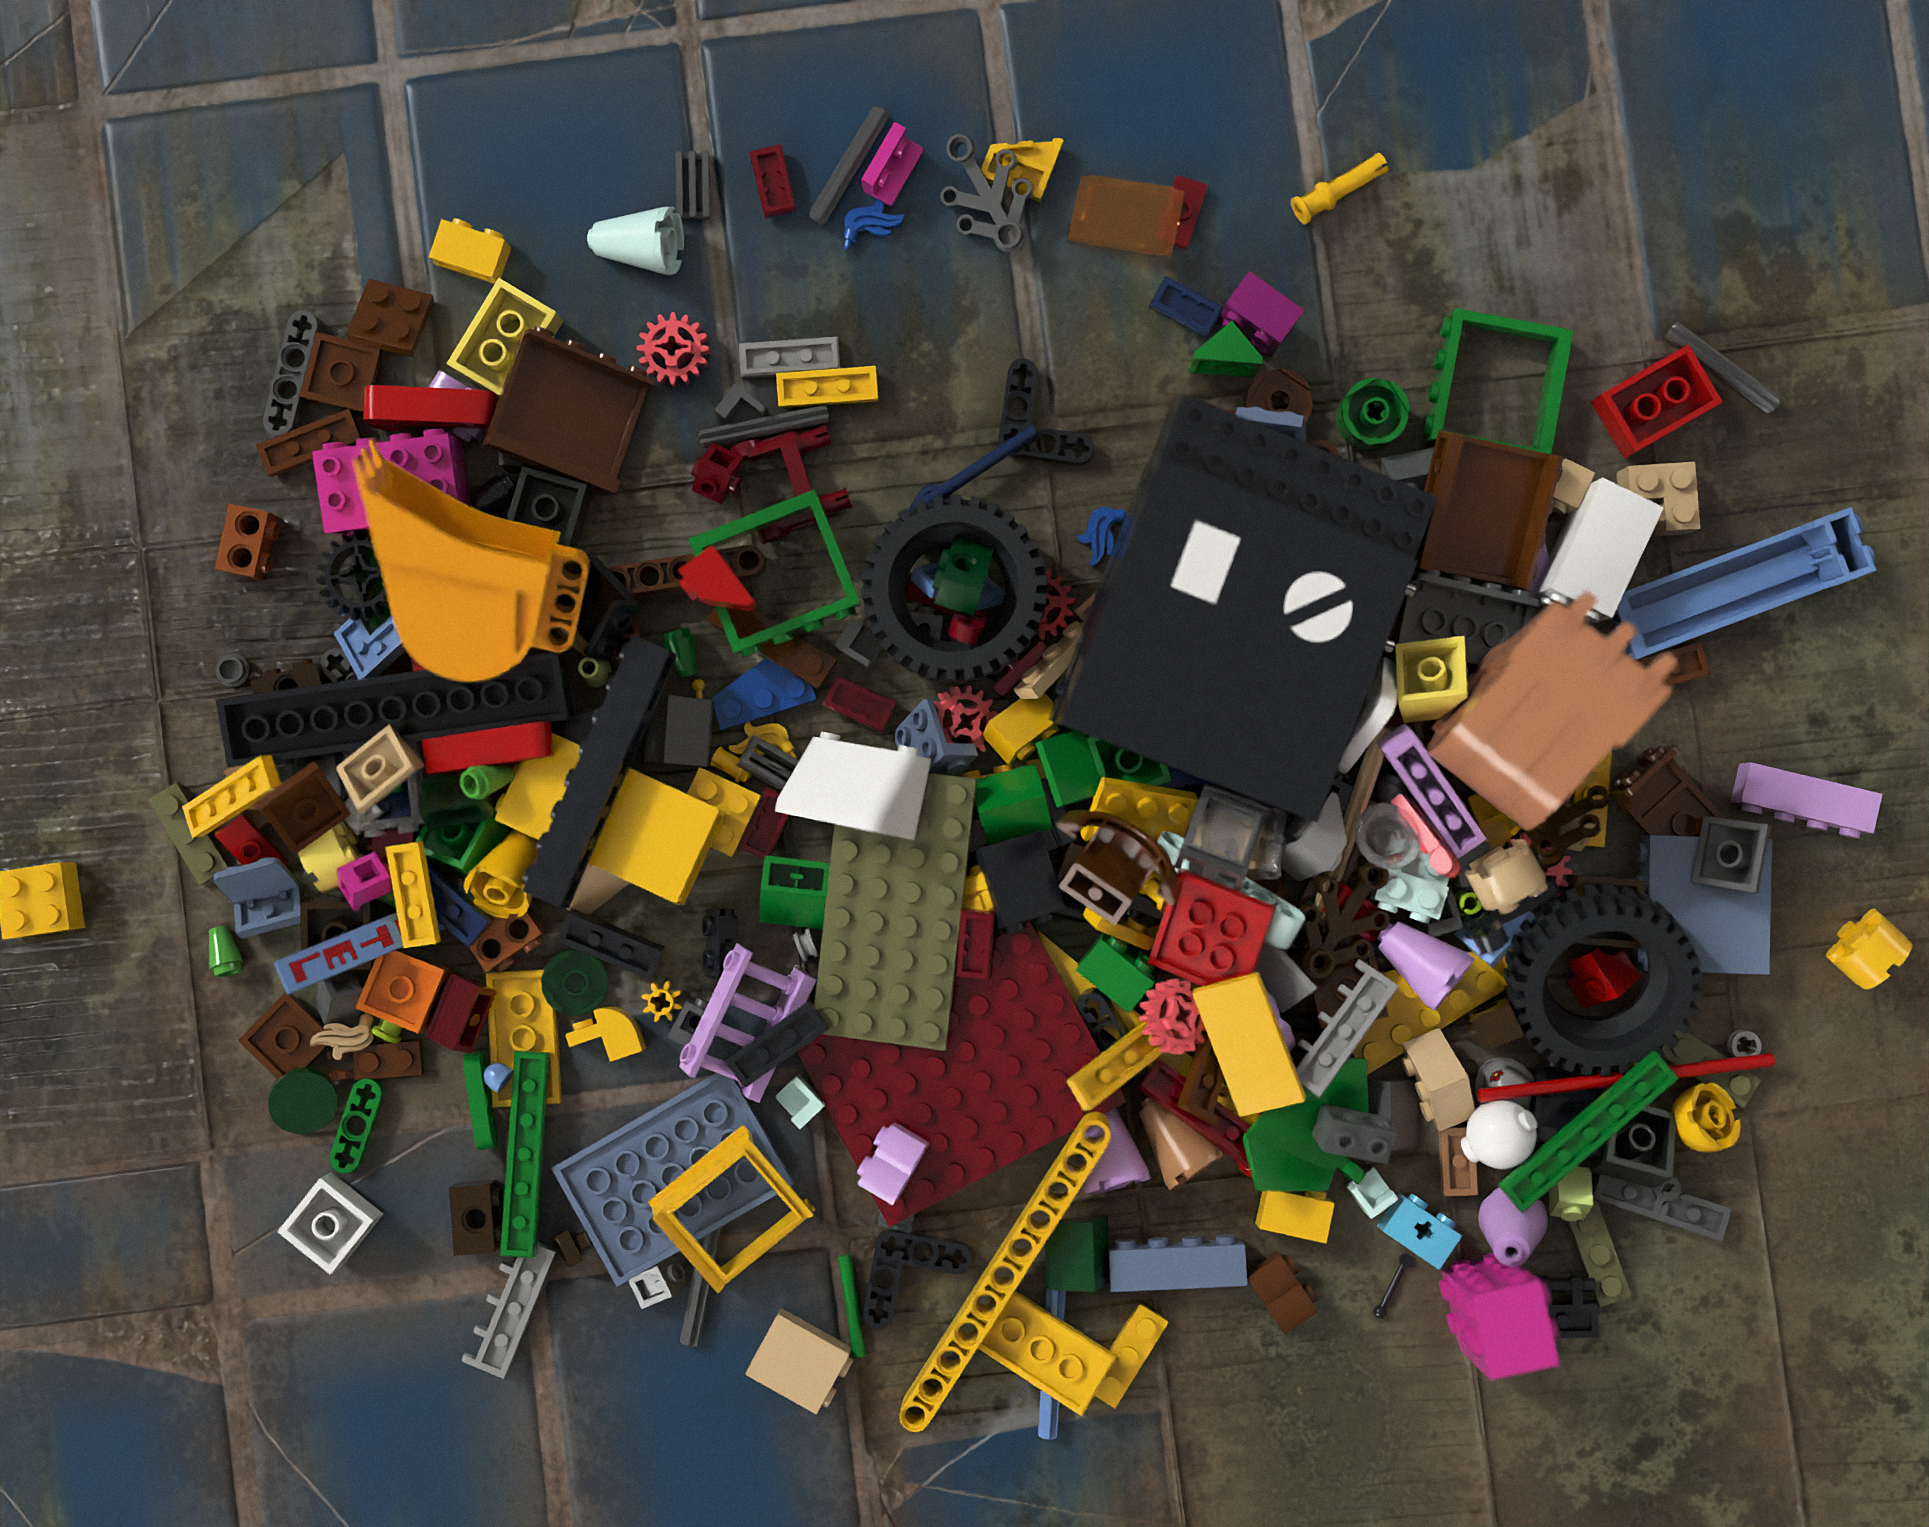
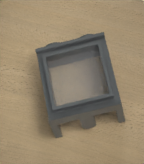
M1205 784L1174 868L1180 870L1184 859L1204 866L1201 875L1207 879H1214L1217 871L1236 878L1233 889L1240 891L1270 808L1262 805L1260 801L1254 798H1242L1230 793L1224 787Z

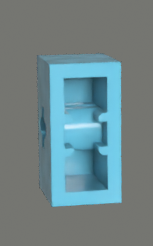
M1399 1192L1397 1195L1399 1199L1390 1205L1377 1226L1390 1237L1440 1270L1462 1237L1454 1230L1456 1223L1440 1212L1436 1217L1427 1212L1426 1208L1429 1204L1413 1193L1407 1198ZM1417 1222L1428 1228L1425 1233L1414 1228Z

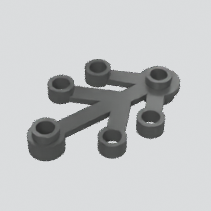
M963 134L952 136L947 142L946 152L952 160L962 163L980 196L961 192L954 186H946L940 193L942 203L949 207L960 205L989 212L996 223L994 225L978 222L973 216L964 214L956 222L957 230L966 236L977 234L994 238L997 247L1008 253L1020 250L1027 240V231L1021 220L1026 200L1033 195L1034 186L1025 178H1019L1014 181L1012 185L1014 198L1007 216L1002 207V202L1010 171L1018 163L1016 154L1008 149H1003L997 153V168L991 188L974 158V142ZM966 144L968 150L965 155L960 156L958 148L960 145ZM1010 154L1012 158L1011 163L1008 166H1003V156ZM1026 183L1028 186L1027 192L1024 195H1019V185ZM950 191H955V200L951 203L948 202L947 194ZM970 219L972 227L970 230L964 231L963 222ZM1015 230V240L1008 242L1006 239L1008 231Z

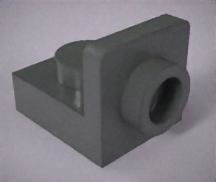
M674 1254L628 1280L642 1309L672 1297L688 1285L685 1271Z

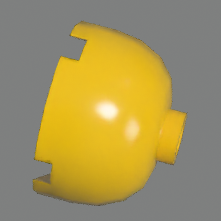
M1702 1083L1681 1092L1672 1105L1671 1111L1675 1113L1677 1136L1690 1149L1705 1153L1717 1152L1733 1146L1739 1138L1741 1129L1740 1119L1734 1121L1732 1109L1736 1108L1734 1101L1723 1088L1715 1083Z

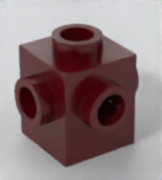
M713 443L702 458L699 457L693 466L691 475L695 477L692 491L722 504L729 494L735 495L740 487L742 477L738 474L743 456Z

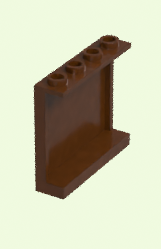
M534 326V329L529 328L523 331L482 446L557 476L587 484L591 489L605 495L616 494L620 484V480L616 479L647 389L654 385L655 380L646 377V371L640 368L628 366L626 369L615 364L616 359L609 355L597 353L595 356L584 351L585 346L576 341L566 340L564 343L553 338L554 333L545 328Z
M1438 430L1424 487V492L1437 496L1438 499L1414 559L1417 561L1416 567L1530 590L1531 583L1537 575L1536 563L1539 551L1546 539L1545 527L1547 519L1554 508L1553 496L1556 484L1559 482L1563 472L1561 465L1563 457Z

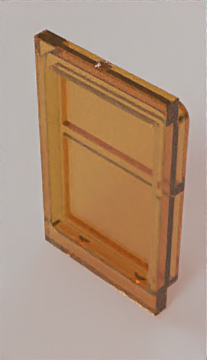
M1081 175L1073 217L1070 222L1068 241L1172 257L1177 229L1180 225L1179 220L1185 191L1177 190L1171 186L1097 175Z

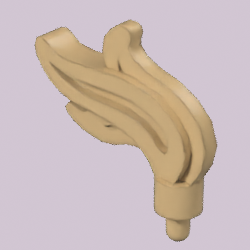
M365 1012L364 1015L360 1016L358 1026L354 1028H349L340 1023L327 1024L323 1027L327 1031L314 1035L311 1038L310 1046L327 1045L334 1047L332 1055L335 1060L340 1061L344 1053L360 1051L370 1046L373 1041L372 1025L374 1017Z

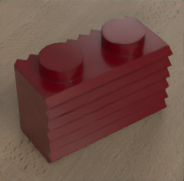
M450 973L448 979L441 986V997L437 1007L429 1016L425 1037L450 1050L472 1053L476 1040L479 1038L478 1034L482 1032L483 1022L487 1019L486 1015L489 1014L488 1009L492 1007L491 1003L494 1001V996L497 992L468 976Z

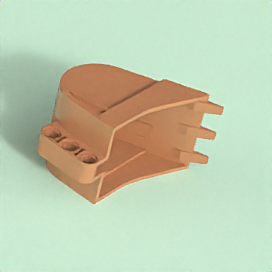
M1588 591L1584 592L1568 608H1565L1555 600L1514 636L1504 643L1491 648L1467 678L1468 698L1441 718L1436 719L1430 728L1435 734L1426 748L1428 754L1526 831L1533 829L1553 813L1609 750L1623 747L1672 692L1662 681L1676 664L1677 660L1665 652L1647 669H1644L1622 651L1637 632V629L1628 622L1623 623L1607 639L1583 621L1597 602V598Z

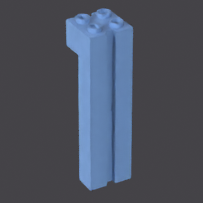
M1852 507L1625 591L1613 617L1610 618L1612 625L1615 624L1617 629L1625 622L1630 623L1637 629V632L1623 649V652L1631 659L1636 660L1820 590L1876 571L1874 552L1869 545H1862L1858 534L1863 531L1860 517L1853 512Z

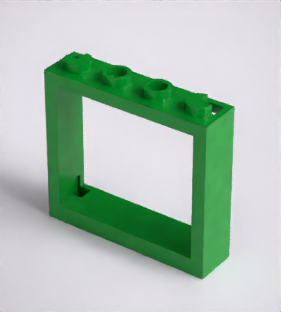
M1454 308L1448 317H1444L1439 336L1444 337L1442 350H1437L1433 369L1438 370L1436 382H1431L1428 391L1427 401L1432 402L1430 415H1425L1422 424L1424 426L1422 434H1426L1424 445L1435 446L1438 430L1443 431L1461 328L1464 325L1551 342L1532 447L1468 436L1551 454L1574 330Z
M815 489L688 539L696 557L711 545L715 548L812 510L846 598L740 640L727 608L715 606L735 655L741 653L743 658L762 651L760 645L773 641L774 645L782 644L793 639L792 633L803 628L806 633L815 631L825 626L823 620L836 616L838 621L856 614L855 608L860 606V601Z

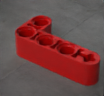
M368 385L365 386L363 421L375 429L400 431L403 429V426L488 429L496 408L497 393L475 389Z
M550 721L422 740L426 774H449L467 771L471 766L504 764L555 756Z

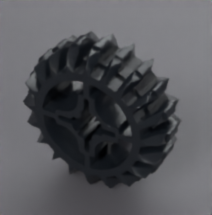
M355 531L353 541L349 535H341L343 545L335 541L330 542L334 552L330 554L323 551L322 557L327 559L328 562L326 565H317V569L325 572V576H319L316 578V582L321 585H327L319 592L322 597H330L327 602L329 608L338 607V615L344 617L349 613L350 619L353 621H358L362 614L363 619L370 622L373 618V611L377 617L384 618L385 612L383 607L385 606L391 610L386 586L377 597L371 600L374 597L376 585L384 581L381 568L372 567L370 558L366 555V550L375 551L371 531L366 534L365 538L361 531ZM352 555L350 567L340 571L344 561ZM362 569L371 573L368 579L364 578L366 580L364 583L355 579L359 573L362 574ZM339 584L353 585L356 594L360 596V603L349 601L341 591Z

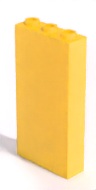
M553 732L552 739L555 756L516 763L512 769L514 774L513 781L507 793H503L500 796L495 807L497 814L494 820L537 840L540 839L544 832H548L553 820L550 818L552 808L558 800L562 799L566 787H564L565 778L572 768L575 769L580 758L578 755L579 744ZM629 768L589 864L673 903L684 905L726 811Z

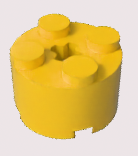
M1873 908L1856 924L1849 921L1842 926L1837 933V936L1841 939L1827 951L1825 956L1856 985H1859L1864 990H1868L1879 985L1890 976L1886 970L1893 963L1898 967L1901 966L1911 952L1912 943L1876 908Z

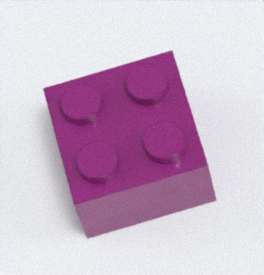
M1249 271L1225 303L1218 320L1222 322V328L1232 321L1261 356L1267 354L1272 358L1292 331L1304 310Z

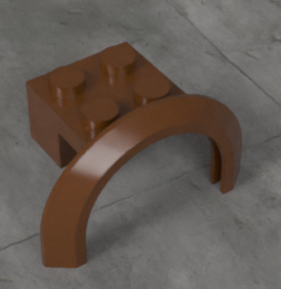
M1084 810L1066 813L1057 824L1058 828L1073 838L1084 827H1099L1058 887L1114 926L1156 866L1162 880L1156 895L1172 906L1177 901L1181 893V883L1169 856L1151 836L1136 825L1110 813Z

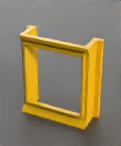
M744 1124L648 1201L653 1210V1221L717 1294L729 1281L808 1217L811 1218L816 1210L807 1198L803 1201L756 1147L753 1143L752 1133ZM745 1155L791 1211L725 1265L720 1267L673 1212Z

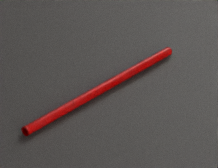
M1772 1053L1669 1065V1067L1678 1078L1773 1067L1775 1065V1058ZM1612 1072L1610 1076L1596 1074L1478 1089L1477 1095L1479 1102L1482 1103L1611 1087L1626 1073Z

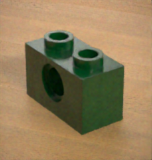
M954 537L951 549H943L938 565L939 568L944 570H937L932 588L938 590L934 604L974 616L993 549Z

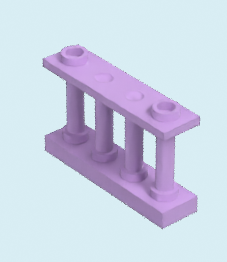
M736 943L734 949L727 954L724 960V971L690 1044H686L681 1052L679 1067L693 1078H695L699 1068L703 1067L738 1081L741 1092L745 1097L759 1103L775 1068L744 1089L725 1061L706 1054L714 1036L743 1047L757 1038L721 1023L729 1004L766 1019L767 1026L764 1030L765 1032L806 1003L816 979L795 967L791 974L784 976L750 961L753 953L743 945ZM743 974L780 988L782 993L777 1004L771 1007L736 993L735 991Z

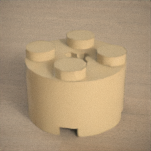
M1513 840L1511 843L1514 847L1506 850L1503 849L1502 845L1496 846L1475 858L1469 864L1472 869L1471 871L1465 869L1464 874L1485 910L1498 909L1500 914L1509 913L1519 906L1518 901L1527 896L1539 895L1548 888L1545 882L1546 876L1526 840Z

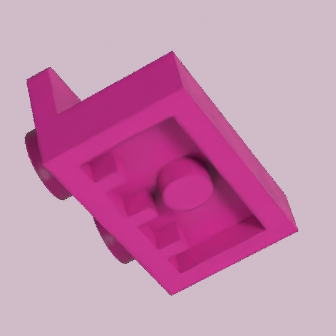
M896 122L893 123L861 179L864 192L889 206L895 203L923 154L921 146L907 139L906 128Z

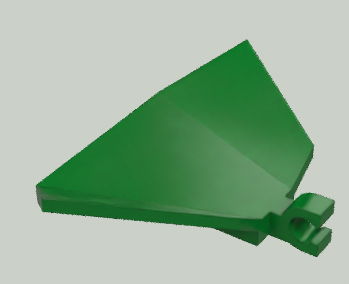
M1348 1058L1320 1099L1303 1087L1306 1095L1304 1102L1262 1112L1243 1136L1244 1147L1256 1190L1328 1191L1336 1169L1347 1180L1350 1181L1352 1179L1354 1183L1359 1185L1367 1174L1347 1156L1323 1152L1312 1136V1132L1321 1104L1369 1113L1366 1059Z

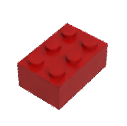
M1688 344L1602 393L1590 403L1625 459L1711 410L1723 401Z

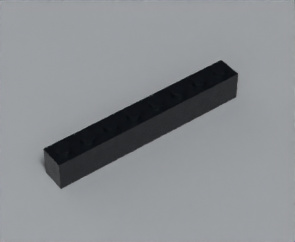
M632 635L630 642L627 641L623 645L619 654L621 663L616 674H611L605 687L607 692L605 700L593 713L592 724L594 725L589 737L586 736L579 746L578 755L580 758L575 769L572 768L565 778L564 787H566L564 795L552 808L550 818L553 820L548 832H544L537 843V851L539 852L535 862L530 864L524 873L523 883L525 885L522 890L523 892L557 907H570L678 657L675 653Z

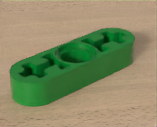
M483 1051L463 1055V1069L475 1144L479 1151L497 1148L498 1145L491 1088L486 1085L483 1077L487 1068Z
M361 1079L352 1087L329 1157L332 1168L339 1173H350L358 1169L363 1163L385 1097V1087L379 1079ZM370 1084L372 1086L371 1091L376 1093V1097L368 1099L365 1109H371V1113L364 1109H354L355 1105L358 1107L363 1105L365 1094L361 1093V1089L368 1087ZM353 1116H360L365 1120L366 1129L363 1134L357 1135L350 1130L349 1121ZM350 1141H361L360 1145H352L350 1156L354 1158V1161L344 1165V1159L339 1157V1154L347 1151Z

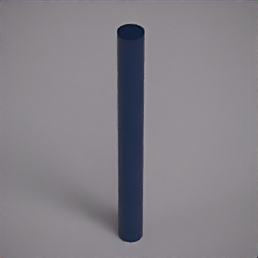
M1030 425L922 497L921 500H924L926 504L933 502V497L942 495L943 499H945L1038 437L1036 429Z

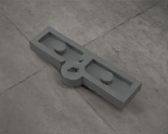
M1596 1174L1592 1186L1593 1199L1719 1241L1723 1240L1732 1209L1681 1192L1680 1181L1673 1175L1672 1179L1653 1189Z

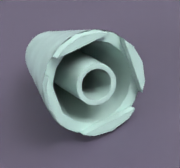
M665 206L598 221L588 231V246L596 256L664 275H673L677 273L682 260H676L677 250H684L682 220L678 213L672 212L675 209L674 207Z

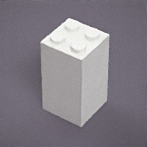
M1605 478L1590 483L1579 508L1569 513L1549 555L1548 564L1533 593L1541 597V605L1547 608L1556 600L1565 608H1568L1584 592L1588 591L1597 598V602L1583 621L1588 625V623H1598L1599 621L1612 618L1664 507Z

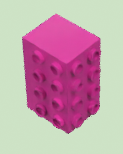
M444 429L423 431L424 437L410 436V433L394 434L389 436L390 441L387 442L384 440L377 441V438H374L384 459L391 461L472 507L470 504L471 498L461 438L451 435L449 431L444 432ZM371 438L356 440V446L343 445V442L322 444L323 450L312 451L324 533L350 535L358 530L362 533L370 531L353 460L355 457H358L365 469L361 451L364 447L367 448L373 460L369 444Z
M1494 1253L1484 1255L1483 1261L1471 1263L1467 1259L1458 1260L1450 1263V1268L1442 1269L1444 1280H1439V1286L1444 1301L1448 1300L1451 1313L1446 1315L1451 1334L1456 1333L1459 1349L1489 1380L1560 1365L1554 1342L1555 1339L1559 1338L1555 1320L1549 1318L1546 1305L1551 1303V1298L1546 1283H1541V1280L1521 1265L1508 1266L1501 1263Z

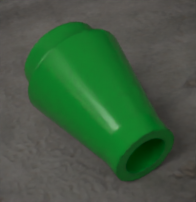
M689 627L663 633L665 642H662L664 648L678 655L674 666L679 678L698 673L694 634L690 633Z

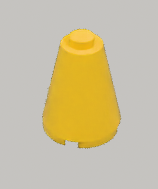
M513 829L469 872L464 881V889L466 893L470 890L475 897L473 903L479 909L492 916L508 919L510 914H518L517 917H521L527 912L531 904L532 895L522 891L525 885L523 883V876L527 867L535 862L539 852L537 851L539 840Z

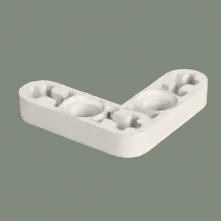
M1381 656L1366 694L1365 709L1356 720L1337 771L1342 774H1346L1389 720L1395 709L1397 700L1396 663L1384 656Z

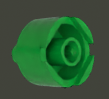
M1377 378L1361 380L1348 391L1337 408L1336 424L1340 435L1349 445L1360 452L1376 451L1387 447L1406 427L1410 408L1408 398L1401 387L1392 381ZM1376 411L1379 416L1376 419H1370L1367 413Z

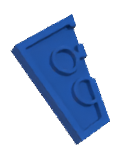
M765 658L713 696L711 700H714L713 707L720 729L724 731L816 701L817 698L813 686Z

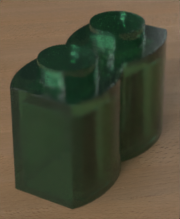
M467 770L456 775L437 774L422 781L419 815L429 828H446L459 822L473 823L484 821L493 816L495 792L480 800L469 798L461 787V776Z

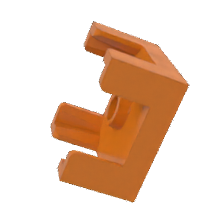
M402 948L376 958L355 1008L415 1033L426 1032L430 1016L429 1012L437 993L453 969L438 963L431 964L405 953L406 950Z

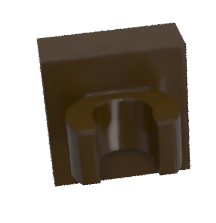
M563 1230L551 1237L566 1267H573L583 1261L579 1250L592 1244L586 1231L571 1237L568 1230Z

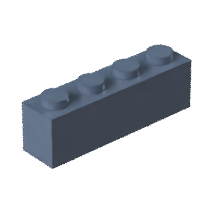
M1234 1234L1216 1235V1240L1202 1241V1236L1182 1237V1242H1169V1239L1166 1237L1149 1238L1148 1243L1135 1244L1134 1239L1115 1240V1245L1108 1246L1109 1287L1111 1292L1247 1286L1245 1244L1241 1239H1236Z

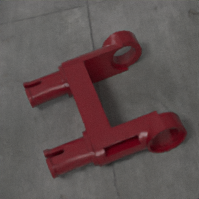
M822 425V427L800 434L790 431L762 441L758 439L744 441L734 445L730 450L743 456L742 462L750 460L751 463L782 453L795 495L799 496L812 490L802 461L804 453L830 446L832 443L826 425ZM846 488L818 497L825 516L852 508ZM812 510L761 529L757 533L760 543L767 544L789 536L790 532L815 525L817 522Z

